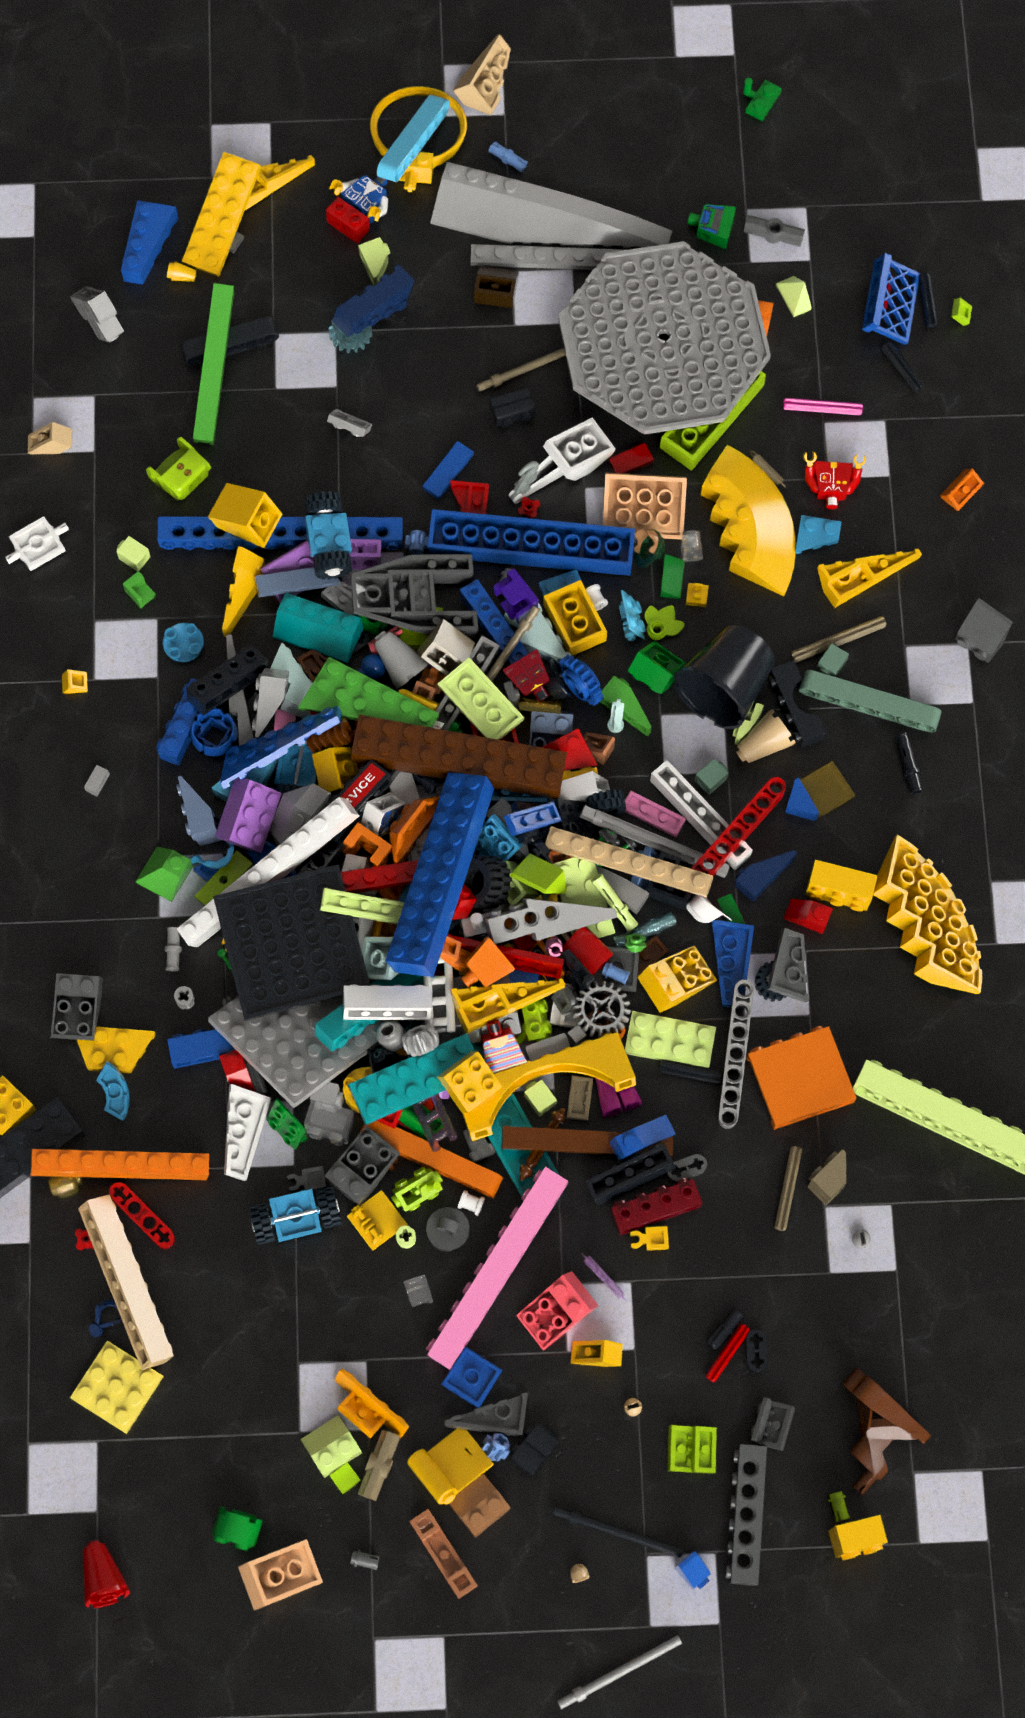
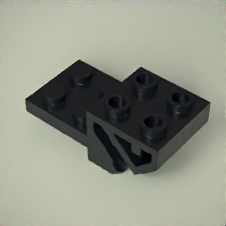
M564 799L554 800L562 821L518 834L519 844L532 845L534 841L538 842L539 840L545 844L551 827L594 839L591 822L580 818L583 807L587 806L586 802ZM516 801L511 804L512 813L542 804Z

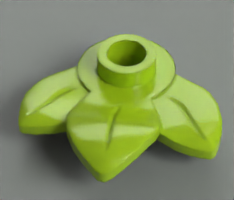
M650 605L645 612V620L648 624L647 634L654 640L663 639L665 636H675L684 628V622L675 620L673 605L664 607L659 611ZM658 628L661 632L655 633L653 630Z

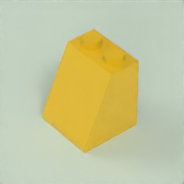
M226 483L208 518L217 528L265 548L283 514L265 492Z

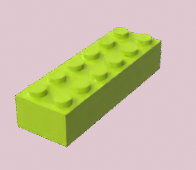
M762 371L759 373L724 422L666 431L661 437L660 449L692 471L761 390L765 383L766 374Z

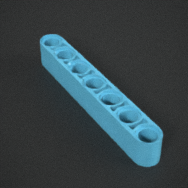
M434 95L427 97L381 159L377 168L378 177L394 182L399 181L447 115L450 105L448 99Z

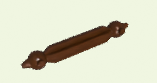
M565 1108L553 1111L552 1121L547 1124L546 1128L559 1129V1124H564ZM531 1151L526 1159V1165L520 1166V1181L532 1177V1168L538 1164L545 1151Z

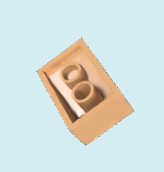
M307 1539L238 1567L254 1611L323 1583Z

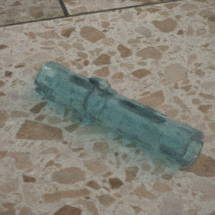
M672 912L655 920L652 918L644 925L613 937L616 947H625L627 942L625 940L626 935L640 934L645 937L653 934L658 935L660 931L677 925Z

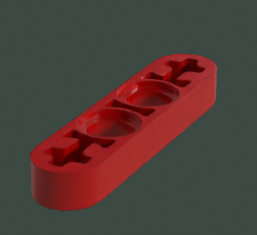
M117 1182L110 1187L109 1194L111 1199L160 1248L167 1249L174 1244L175 1236L173 1232L124 1183ZM124 1188L123 1194L129 1199L125 1202L120 1196L115 1198V1189L121 1190ZM133 1202L140 1204V1210L135 1214L130 1213L128 1210L129 1205ZM148 1217H152L156 1221L155 1226L151 1229H146L143 1225L144 1220ZM160 1225H162L163 1227L159 1230L164 1235H167L168 1233L170 1234L168 1236V1243H166L165 1241L160 1243L161 1237L157 1233H155L154 1236L151 1235L152 1233L158 1230Z

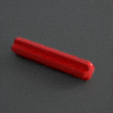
M741 1323L706 1373L705 1377L711 1382H716L749 1333L750 1329L746 1325Z

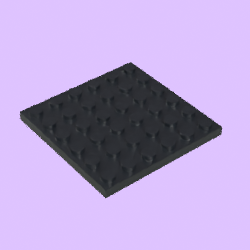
M339 864L213 896L244 1021L343 996L344 986L353 984L370 986L353 917L351 915L320 910L324 888L346 892Z

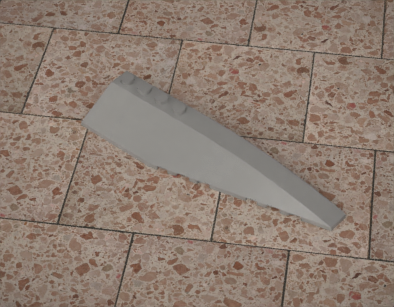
M450 162L446 164L431 219V224L506 244H513V242H522V244L542 243V245L558 243L561 246L593 247V245H603V247L623 246V248H631V246L644 248L669 244L672 231L599 203Z

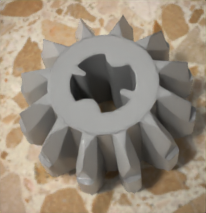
M430 1024L420 1025L402 1035V1045L407 1055L413 1057L421 1056L438 1047L439 1035L434 1026Z

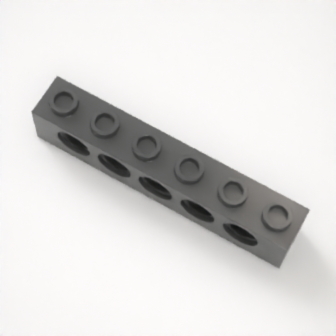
M740 1444L738 1449H734L733 1463H737V1472L732 1474V1486H736L735 1495H731L730 1509H734V1518L729 1519V1532H733L732 1541H728L727 1555H731V1564L726 1565V1578H730L729 1584L757 1586L759 1582L767 1446ZM751 1463L755 1468L754 1474H746L743 1471V1465ZM743 1486H750L753 1489L752 1497L746 1498L742 1495L741 1490ZM746 1508L751 1511V1520L745 1521L740 1517L741 1509ZM745 1531L749 1533L750 1542L748 1544H743L739 1541L738 1536L740 1532ZM744 1554L748 1557L749 1564L747 1567L738 1565L737 1557Z

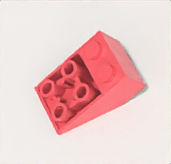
M571 1271L557 1279L516 1316L542 1350H545L586 1318L599 1305Z

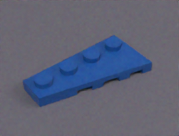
M713 920L712 930L721 1005L732 1007L733 991L736 983L740 980H747L754 925ZM746 986L738 988L740 995L745 996Z

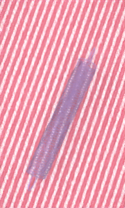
M598 1267V1268L594 1271V1273H595L598 1269L602 1271L603 1274L599 1277V1279H600L603 1275L607 1277V1274L605 1273V1271L602 1270L601 1267ZM608 1276V1280L605 1282V1284L610 1280L612 1284L610 1286L608 1285L607 1287H609L611 1290L615 1286L617 1289L614 1292L615 1294L620 1288Z

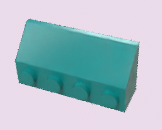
M285 593L277 610L273 638L310 651L315 649L324 656L349 663L364 627L359 617Z

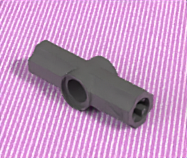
M748 215L744 233L764 237L769 243L783 242L801 247L805 229L783 224L778 218L767 220Z

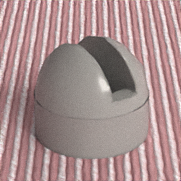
M858 1230L854 1233L852 1242L857 1248H865L870 1243V1235L865 1230ZM860 1233H863L864 1244H861Z

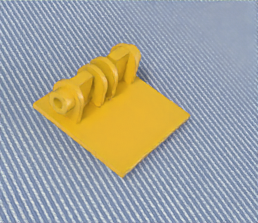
M382 1190L361 1206L357 1205L351 1210L352 1212L347 1215V1218L372 1251L395 1235L401 1226L408 1225Z

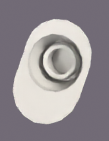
M697 894L687 904V910L697 921L702 923H709L722 915L727 917L714 907L706 897Z

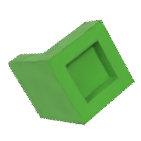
M139 571L123 583L125 592L140 608L156 596L154 591L145 583L144 577Z

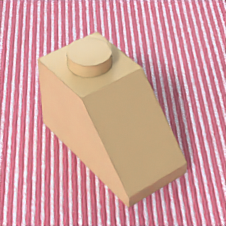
M51 422L28 435V453L60 454L72 447L73 442L72 429Z

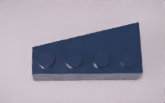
M399 264L393 268L394 272L391 275L384 274L380 277L381 281L374 287L370 284L363 290L360 297L356 294L336 309L332 322L347 337L359 334L366 327L374 326L379 320L386 319L392 313L398 310L401 311L407 306V300L415 280Z

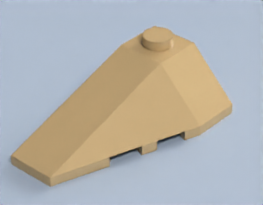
M500 34L492 40L463 74L453 90L465 106L488 115L493 113L500 101L501 95H499L500 86H503L504 83L502 79L503 71L507 69L511 50Z

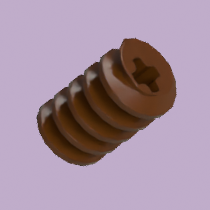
M342 718L339 724L320 735H310L306 741L311 752L317 753L328 748L348 745L353 741V732L348 720Z

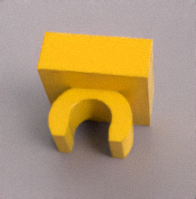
M688 583L686 605L706 607L709 585Z

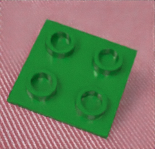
M276 1099L266 1120L269 1126L283 1137L284 1142L296 1150L300 1142L303 1143L308 1139L306 1129Z

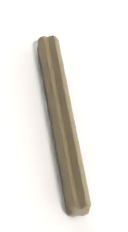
M883 616L877 617L791 652V657L795 663L827 651L831 643L835 646H840L885 628L886 621Z

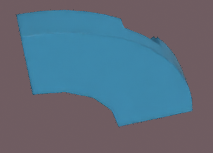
M107 1061L96 1081L103 1087L106 1093L104 1110L123 1121L129 1109L130 1097L128 1086L121 1072Z

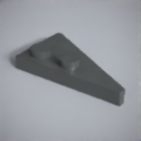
M522 1393L521 1396L509 1400H501L497 1404H489L474 1409L473 1412L464 1415L453 1416L451 1419L445 1420V1427L522 1437L528 1393Z

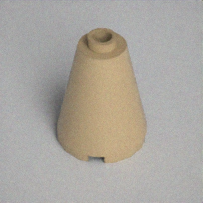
M774 710L768 711L737 745L739 750L736 753L742 762L745 760L748 763L795 744V740L790 741L788 739L792 735L778 716L775 718L772 716Z

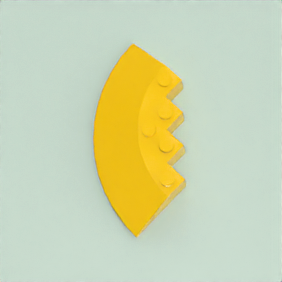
M727 445L711 468L701 490V496L716 502L711 512L710 521L725 527L719 546L735 553L730 563V572L784 596L790 584L796 556V537L789 508L775 483L762 468L740 451Z
M896 835L878 872L873 895L890 904L886 921L903 930L900 948L917 957L914 970L916 976L931 984L974 994L981 993L982 969L979 966L981 953L977 951L975 941L978 939L974 926L968 925L963 914L966 908L962 900L956 899L950 888L952 886L943 873L939 874L932 866L933 862L929 858L925 859L918 853V848L899 835Z

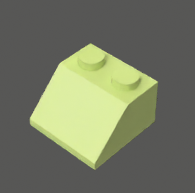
M339 1415L301 1439L324 1478L362 1454Z

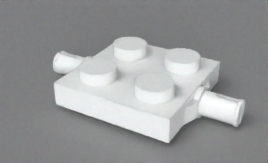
M43 516L9 536L10 541L14 545L15 552L5 556V559L10 564L20 558L25 562L30 571L65 552L59 535L68 531V526L64 522L54 528Z

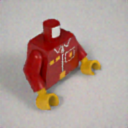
M813 451L812 459L807 460V453L805 452L803 459L807 462V465H805V481L812 492L816 493L817 499L826 500L827 509H837L838 501L846 500V496L852 494L859 485L863 470L861 465L866 462L865 455L863 462L859 463L856 461V454L854 456L855 466H853V463L815 461L817 456Z

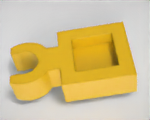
M667 1226L645 1227V1234L639 1231L630 1232V1236H637L639 1238L638 1243H631V1248L637 1249L642 1244H646L647 1251L669 1249Z

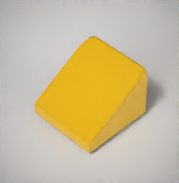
M66 670L62 674L63 693H82L88 691L87 672Z

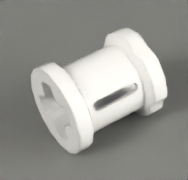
M599 584L586 588L596 611L608 604L607 599H604L600 592L601 587Z
M464 1190L458 1204V1209H467L475 1212V1215L478 1216L485 1198H478Z

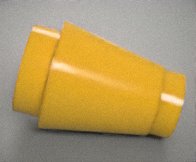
M176 261L175 263L170 262L167 278H170L171 281L195 282L197 270Z

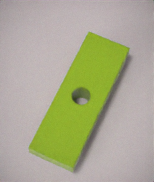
M236 851L229 864L224 868H220L194 896L195 899L203 906L207 905L213 900V896L219 895L253 866V863ZM224 879L228 880L225 884L221 883V881Z

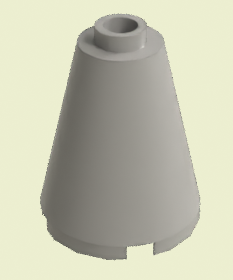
M383 631L375 637L377 641L374 643L376 650L393 685L397 689L429 664L391 631L388 633Z

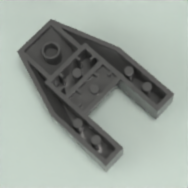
M472 554L409 555L352 573L353 613L429 635L444 618L471 640H475L478 632L477 611H436L434 584L470 583L473 576Z

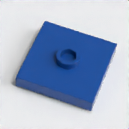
M465 1346L441 1385L476 1408H480L503 1370Z

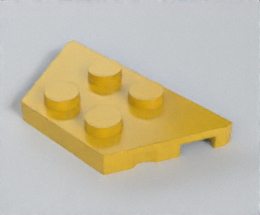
M96 1027L94 1041L77 1040L88 1070L101 1071L108 1061L121 1073H132L137 1065V1061L143 1056L146 1051L145 1049L150 1041L155 1038L156 1033L155 1031Z

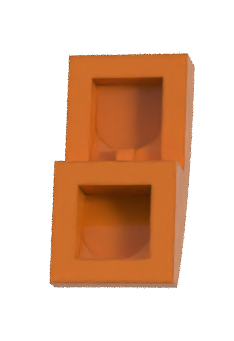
M447 936L440 957L453 968L466 974L470 970L464 962L471 952L460 948L462 942Z

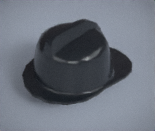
M551 659V672L548 674L550 682L544 685L545 690L549 694V697H547L548 701H560L567 697L573 699L570 689L562 678L561 674L563 672L560 670L559 663L555 659Z

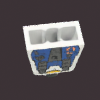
M392 792L370 800L366 803L361 825L379 837L384 836L390 832L391 824L395 820H399L401 812L407 803Z

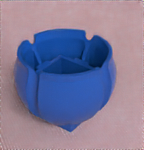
M214 708L204 716L199 713L196 717L197 721H193L191 725L190 736L193 745L198 751H204V754L207 756L215 757L226 754V751L232 747V744L236 743L238 738V728L235 720L228 713L224 714V711ZM212 727L225 733L218 746L205 739Z

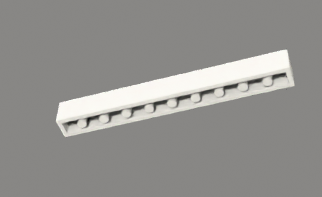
M338 797L220 894L283 879L359 817L358 813L348 799ZM214 899L177 928L188 946L199 947L221 929Z

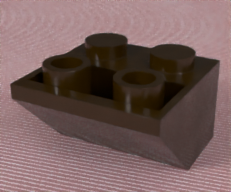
M480 266L474 288V303L513 308L519 271Z

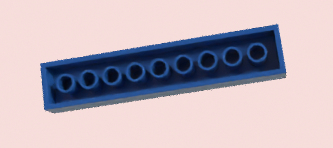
M432 509L428 555L472 554V561L564 570L577 569V571L631 576L635 529Z
M451 772L447 774L385 960L396 973L434 977L494 792V787L487 776Z

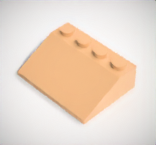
M605 473L603 526L634 528L635 533L639 529L644 528L654 530L659 538L683 539L687 478Z

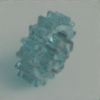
M331 320L329 337L333 341L334 347L339 345V351L345 348L347 353H350L351 349L357 353L358 347L365 349L364 343H370L369 337H372L371 326L366 327L359 334L347 337Z

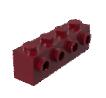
M683 1178L676 1181L674 1186L667 1188V1185H663L654 1189V1193L648 1195L646 1192L634 1196V1200L626 1202V1199L615 1202L610 1212L619 1236L700 1208L702 1200L694 1179L688 1180Z

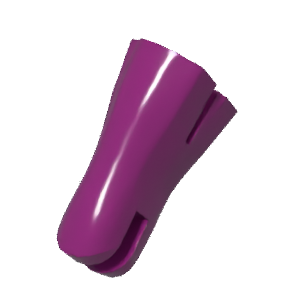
M595 1078L603 1117L608 1118L636 1109L642 1105V1101L634 1086L615 1092L614 1087Z

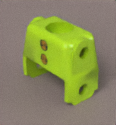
M179 437L177 443L180 449L166 458L156 471L152 467H148L146 472L151 481L158 487L169 493L176 500H183L208 476L211 466L186 440Z

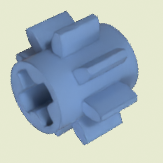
M413 530L410 532V536H405V548H409V553L422 555L424 550H428L429 537H425V532Z
M494 1433L492 1437L487 1435L482 1442L484 1444L482 1450L491 1461L498 1462L500 1458L505 1460L510 1453L508 1450L510 1447L509 1441L500 1433Z

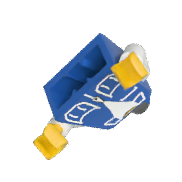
M362 176L360 179L357 178L348 182H341L336 179L332 181L329 189H335L334 194L337 196L342 193V200L367 216L370 224L374 220L378 221L381 216L387 213L388 199L386 189L383 188L388 183L387 179L377 176L373 181L368 176Z

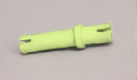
M602 873L596 875L591 880L592 884H594L608 905L616 910L617 917L626 930H633L638 925V922L628 911L629 907L627 904H623Z

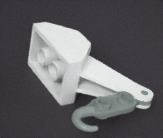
M590 418L548 439L543 447L549 456L540 465L537 461H531L526 464L518 473L522 477L514 484L515 488L508 496L514 504H517L523 497L529 496L563 475L567 479L576 481L595 470L613 454L616 448L595 420ZM555 464L558 466V468H556L555 470H553L552 472H550L549 474L535 482Z

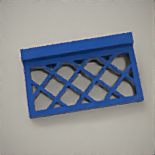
M884 253L874 260L862 330L866 332L873 330L905 345L909 341L920 273L891 260L892 256ZM890 267L894 268L898 276L892 277L889 271ZM907 274L913 277L911 285L908 284L904 275ZM899 278L904 289L899 290L894 280ZM888 283H890L894 291L892 295L886 289ZM905 290L909 296V302L907 303L901 294ZM895 295L901 304L898 308L892 300V297ZM884 301L888 302L892 311L886 312L883 306ZM901 308H903L906 313L905 320L902 319L898 311ZM891 313L894 314L898 321L895 325H893L888 316ZM882 318H884L887 326L889 327L888 329L880 327V321ZM900 325L903 336L898 334L895 327Z

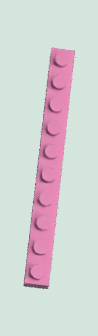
M547 1167L543 1171L539 1169L533 1179L535 1182L531 1190L527 1188L521 1198L524 1202L520 1208H514L509 1217L512 1221L508 1227L505 1225L502 1227L498 1234L500 1240L496 1246L494 1244L491 1245L486 1253L488 1259L484 1264L480 1263L474 1272L477 1276L473 1283H467L462 1291L465 1295L461 1302L458 1300L455 1302L450 1310L453 1314L449 1321L446 1319L443 1321L438 1330L441 1332L437 1340L433 1338L427 1347L429 1351L427 1355L449 1370L470 1341L568 1184V1180Z

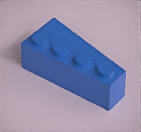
M137 201L121 267L125 282L144 284L154 265V260L160 254L166 238L168 239L171 234L173 225L179 219L176 206Z

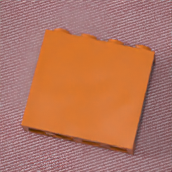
M818 1026L811 1029V1033L805 1035L797 1033L792 1035L790 1040L784 1042L782 1039L770 1043L771 1046L755 1047L748 1053L746 1059L750 1061L772 1119L771 1125L773 1130L855 1102L856 1095L829 1026L825 1028Z

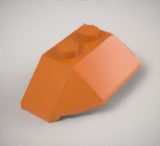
M440 796L414 800L411 805L407 804L401 812V818L391 824L389 835L394 864L404 862L416 847L417 838L427 828H430Z

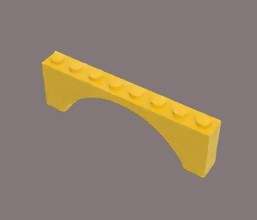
M618 1032L613 1034L607 1033L599 1039L593 1041L586 1040L578 1046L565 1047L560 1052L545 1054L540 1059L526 1061L527 1063L499 1071V1073L494 1075L502 1085V1088L469 1113L462 1112L471 1140L475 1141L492 1135L491 1128L504 1102L520 1086L539 1076L558 1072L585 1074L614 1087L615 1092L636 1086L635 1074Z

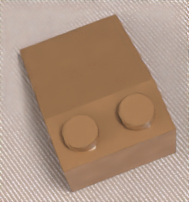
M484 1474L459 1492L455 1499L449 1503L475 1538L510 1510L508 1503Z

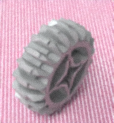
M594 981L593 989L589 986L587 993L581 990L579 991L581 997H575L580 1005L573 1006V1010L579 1011L573 1017L576 1019L581 1018L577 1025L581 1026L584 1024L585 1026L582 1029L584 1032L590 1029V1037H593L595 1032H598V1039L601 1038L604 1032L605 1034H609L610 1031L616 1033L618 1032L617 1027L621 1030L625 1028L622 1022L628 1023L629 1018L625 1015L630 1014L631 1010L624 1007H628L630 1001H622L627 997V994L619 995L621 988L618 987L616 990H613L614 983L612 982L608 988L605 987L606 981H602L601 987L598 986L597 981ZM596 994H606L609 997H607L605 1000H598L596 998H592L591 996ZM614 1000L619 1008L618 1018L614 1016L610 1009V1005ZM586 1001L593 1009L590 1019L587 1018L584 1010ZM606 1003H608L605 1012H601L597 1015L598 1009L605 1006ZM600 1019H605L608 1022H612V1024L606 1026H600L594 1023H596Z

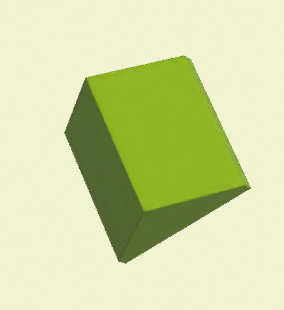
M531 853L518 865L510 876L544 894H566L567 891L564 870Z

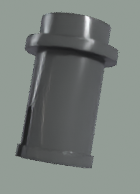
M360 1549L358 1551L353 1550L350 1564H354V1567L358 1565L377 1570L380 1556L360 1552Z

